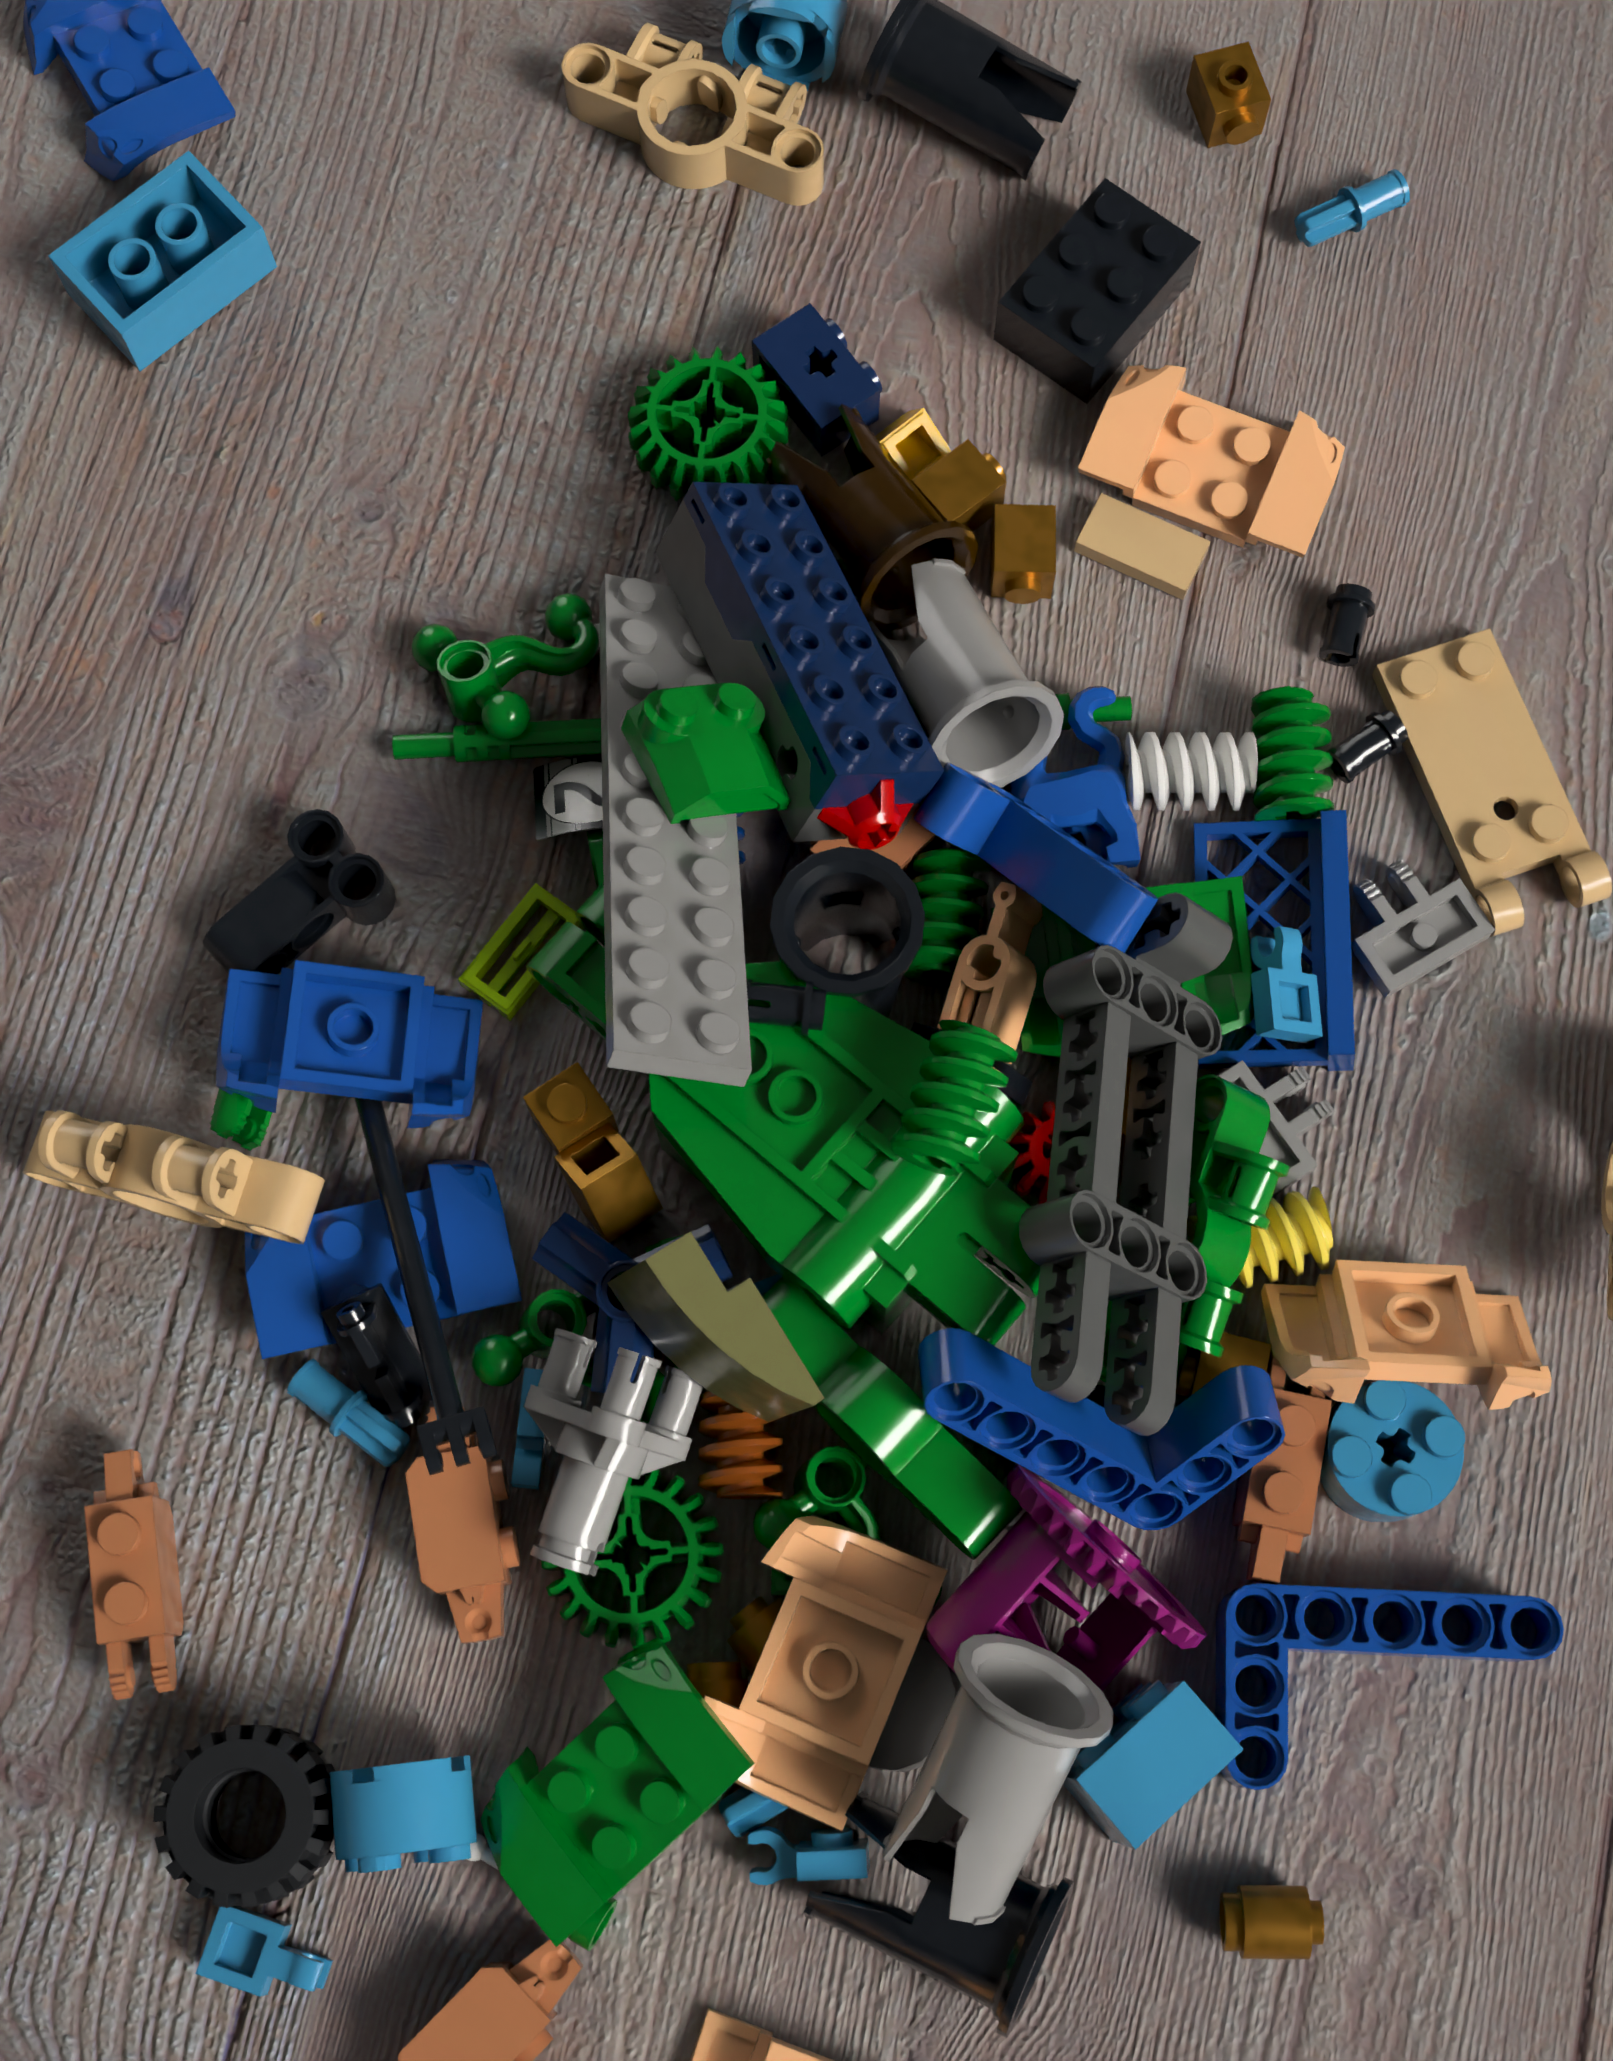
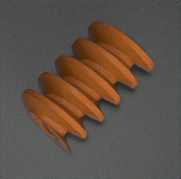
M710 1391L701 1394L699 1406L717 1413V1415L700 1421L698 1432L717 1440V1442L699 1448L698 1459L717 1467V1469L699 1475L698 1486L717 1494V1498L770 1500L782 1498L783 1492L763 1485L764 1478L783 1472L782 1464L764 1458V1451L783 1445L782 1437L764 1431V1424L772 1421L767 1422L740 1410Z

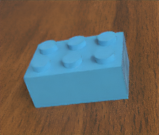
M189 150L48 255L68 295L139 371L146 368L277 267L263 227Z
M1157 1680L1153 1684L1151 1682L1145 1685L1140 1683L1112 1708L1113 1713L1119 1720L1113 1725L1109 1735L1096 1746L1080 1749L1063 1783L1112 1842L1136 1850L1244 1750L1185 1681L1162 1684L1160 1680Z

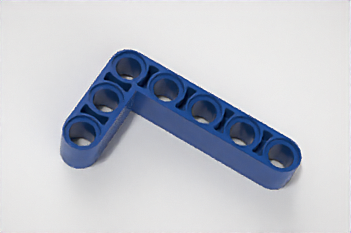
M956 1328L935 1331L926 1336L918 1348L924 1406L927 1414L933 1419L1126 1523L1143 1530H1160L1176 1524L1274 1452L1283 1443L1285 1437L1270 1375L1264 1369L1256 1366L1241 1365L1220 1373L1174 1408L1168 1422L1159 1432L1150 1436H1140L1110 1421L1105 1408L1088 1398L1078 1402H1066L1040 1390L1035 1386L1031 1378V1366L968 1331Z
M1260 1583L1236 1588L1223 1597L1218 1604L1216 1613L1215 1717L1239 1744L1247 1737H1253L1261 1742L1266 1750L1267 1762L1262 1773L1252 1778L1240 1772L1235 1758L1220 1773L1233 1786L1261 1790L1270 1788L1278 1783L1286 1772L1288 1763V1651L1507 1662L1536 1660L1548 1657L1561 1644L1564 1632L1561 1616L1550 1603L1544 1599L1532 1596ZM1245 1597L1257 1600L1266 1610V1627L1257 1636L1245 1633L1236 1621V1607ZM1314 1600L1324 1603L1333 1613L1334 1628L1325 1639L1315 1637L1305 1626V1609ZM1381 1604L1391 1606L1401 1618V1633L1393 1642L1382 1639L1374 1629V1612ZM1450 1607L1458 1609L1468 1620L1469 1634L1461 1645L1452 1643L1443 1633L1442 1618ZM1518 1611L1528 1614L1536 1625V1640L1529 1648L1519 1645L1511 1633V1620ZM1247 1666L1261 1672L1267 1684L1265 1698L1255 1707L1241 1701L1235 1688L1237 1675Z

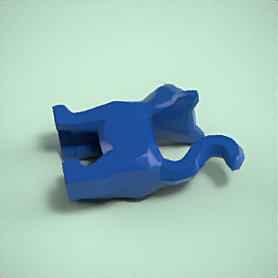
M1092 686L1076 694L1069 705L1068 722L1079 740L1099 752L1098 764L1066 772L1046 773L1047 755L1030 772L1007 784V786L1009 787L1010 794L1032 807L1071 836L1080 835L1085 846L1112 865H1124L1127 868H1133L1138 866L1141 859L1137 824L1126 798V785L1123 775L1125 754L1119 737L1106 727L1096 723L1093 719L1095 709L1114 703L1116 695L1113 690L1104 686Z

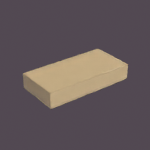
M1101 493L1076 541L1074 552L1184 600L1208 552L1211 541Z

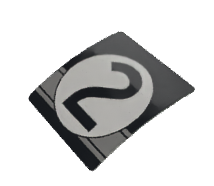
M602 755L560 760L536 767L533 770L536 839L538 841L569 832L603 828Z

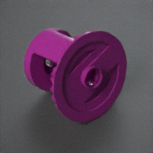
M1017 1463L1008 1473L1007 1488L1011 1491V1495L1019 1501V1505L1026 1511L926 1623L927 1637L930 1643L953 1671L955 1655L959 1645L973 1635L995 1634L996 1631H999L1005 1636L1026 1640L1050 1651L1030 1606L1039 1595L1080 1624L1089 1615V1611L1057 1573L1052 1570L1056 1563L1062 1559L1090 1587L1094 1588L1100 1583L1110 1592L1079 1628L1073 1626L1065 1632L1063 1637L1065 1644L1056 1653L1081 1670L1102 1691L1157 1631L1164 1635L1171 1643L1177 1644L1181 1649L1196 1648L1207 1636L1205 1630L1194 1616L1141 1564L1142 1560L1117 1535L1099 1520H1093L1043 1477Z

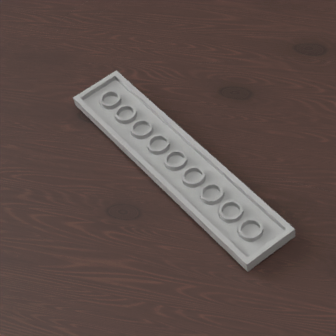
M605 574L599 590L606 1066L609 1068L744 1087L752 1071L736 813L681 820L680 823L670 824L621 731L627 710L644 701L651 692L665 688L716 684L717 682L671 586L651 583L639 578H625Z

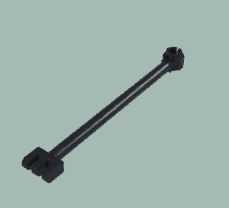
M354 1098L437 1417L435 1421L416 1426L426 1466L431 1476L444 1472L443 1457L438 1449L440 1445L450 1443L457 1467L471 1463L465 1442L466 1437L477 1434V1446L484 1459L496 1456L497 1450L484 1406L468 1411L463 1410L383 1103L380 1100Z

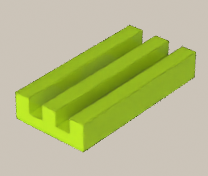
M535 883L458 978L460 985L470 993L474 992L485 1004L490 1007L493 1006L503 1017L511 1021L539 986V983L527 969L506 997L502 996L501 993L560 919L576 925L581 930L584 929V926L575 915L576 911ZM541 904L545 906L548 911L521 942L488 985L481 980Z

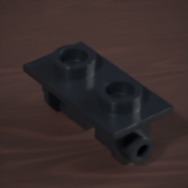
M382 1283L321 1310V1315L363 1391L368 1394L367 1398L372 1407L383 1414L387 1421L394 1420L398 1428H404L416 1422L421 1417L418 1406L431 1401L432 1397L421 1355Z

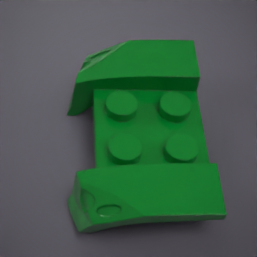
M1242 876L1145 887L1158 898L1169 893H1180L1229 924L1232 929L1233 940L1225 960L1216 969L1180 984V987L1212 1007L1219 1019L1222 1035L1251 1023L1254 1017L1251 974L1254 973L1250 952L1251 944ZM1043 904L1041 920L1033 926L1025 951V956L1035 966L1037 979L1017 1047L1025 1052L1060 1057L1064 1020L1059 1018L1047 1003L1043 986L1045 973L1055 964L1094 949L1096 943ZM990 908L991 918L994 912V908Z
M659 1637L620 1657L617 1665L602 1677L616 1700L540 1772L535 1755L527 1746L518 1759L506 1768L495 1785V1792L482 1813L480 1822L501 1876L555 1947L564 1942L601 1906L635 1879L720 1800L722 1794L755 1764L703 1699L678 1665L671 1651Z

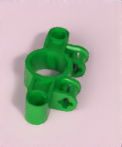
M1215 1074L1204 1075L1198 1078L1196 1083L1188 1206L1196 1202L1198 1220L1191 1244L1198 1249L1203 1257L1207 1272V1283L1205 1291L1199 1298L1183 1302L1181 1306L1177 1378L1189 1346L1214 1356L1222 1357L1225 1348L1220 1344V1340L1233 1304H1241L1244 1297L1243 1293L1230 1287L1241 1273L1247 1260L1251 1244V1226L1268 1230L1271 1221L1266 1216L1274 1190L1279 1177H1287L1290 1166L1259 1154L1271 1117L1270 1108L1265 1098ZM1109 1301L1107 1307L1103 1367L1100 1375V1380L1106 1382L1112 1301Z
M781 1277L762 1297L824 1396V1399L814 1405L813 1408L858 1457L882 1478L894 1485L959 1550L972 1560H975L1023 1510L1022 1506L1011 1495V1492L962 1446L940 1422L927 1414L924 1402L904 1381L877 1357L860 1347L805 1293Z

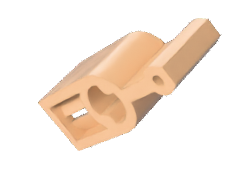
M1001 882L993 893L995 908L987 934L972 939L963 948L957 961L939 1021L956 1020L985 1029L999 1037L1002 1042L1016 1051L1037 979L1035 966L1025 956V951L1033 926L1041 920L1042 904L1017 885Z

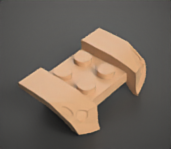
M1144 365L1128 366L1105 403L1078 466V472L1123 489L1122 495L1132 498V506L1242 548L1245 542L1256 546L1257 542L1260 541L1303 558L1334 486L1345 447L1334 436L1330 437L1318 428L1317 421L1300 410L1289 432L1182 391L1186 381L1187 368L1165 365L1160 369H1148Z
M1336 1259L1332 1274H1319L1316 1286L1264 1283L1261 1289L1263 1308L1274 1357L1291 1380L1307 1388L1312 1386L1335 1401L1354 1404L1364 1380L1477 1385L1488 1410L1508 1408L1516 1399L1525 1396L1536 1398L1550 1392L1552 1378L1549 1367L1543 1366L1539 1359L1519 1297L1476 1294L1473 1282L1469 1279L1466 1266Z
M815 1516L796 1518L761 1561L772 1569L793 1579L740 1707H735L706 1695L704 1700L755 1763L735 1783L842 1832L848 1819L845 1816L846 1811L859 1792L948 1569L845 1526Z

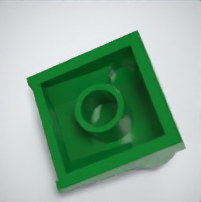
M716 683L659 689L651 692L644 701L627 710L621 731L670 824H677L681 820L775 808L779 811L787 810L791 800L770 750L760 732V727L765 717L764 706L761 700L746 686L738 683Z

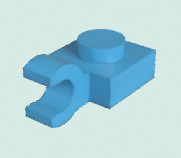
M1278 926L1274 928L1275 939L1261 936L1253 937L1250 945L1251 957L1254 964L1261 968V970L1251 974L1256 1036L1307 1043L1323 1037L1317 975L1302 973L1301 953L1303 942L1300 931L1294 928Z
M770 1826L757 1827L748 1834V1844H768L775 1850L777 1857L776 1862L770 1867L751 1868L749 1874L750 1882L770 1885L786 1878H797V1882L868 1878L870 1869L868 1838H853V1830L851 1828L844 1827L842 1832L832 1827L812 1830L811 1841H800L799 1844L791 1843L780 1830Z
M241 1906L219 1907L195 1974L259 1997L268 1995L273 1978L314 1992L316 1987L324 1989L333 1960L312 1952L285 1946L292 1924L247 1908H242Z

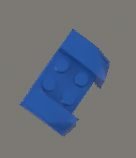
M25 0L23 29L33 74L43 73L59 54L95 115L94 118L85 123L87 151L84 162L107 179L116 181L124 178L140 163L160 150L235 117V109L209 67L206 69L201 68L161 0Z
M295 960L294 969L282 968L281 975L229 969L217 1048L216 1086L230 1095L232 1093L240 1094L250 1099L255 1107L276 1113L278 1090L286 1089L409 1104L407 1128L428 1127L434 1121L445 1118H452L453 1121L470 1116L475 1092L483 1000L434 994L435 987L424 985L425 976Z
M433 1160L432 1164H428L432 1188L406 1194L439 1319L445 1320L474 1311L522 1301L503 1208L492 1168L483 1160ZM380 1199L314 1214L304 1244L290 1243L245 1232L246 1280L262 1359L337 1344L321 1315V1310L382 1283L405 1328L413 1327Z

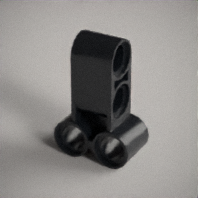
M320 809L308 810L297 816L291 823L287 834L288 846L294 856L222 916L205 935L203 940L204 947L227 973L229 969L279 974L282 968L288 967L345 917L354 923L367 926L383 921L392 912L396 896L395 889L378 861L369 855L356 853L355 845L342 824L329 811ZM326 836L336 838L333 847L325 854L318 856L309 855L312 844L319 838ZM366 879L376 881L375 888L369 896L360 900L349 899L350 890L356 883Z

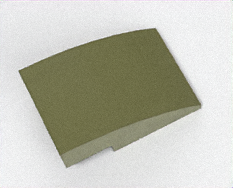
M691 1231L607 1283L629 1316L659 1350L701 1386L736 1408L769 1422L812 1407L824 1399V1396L752 1279L748 1278L726 1290Z

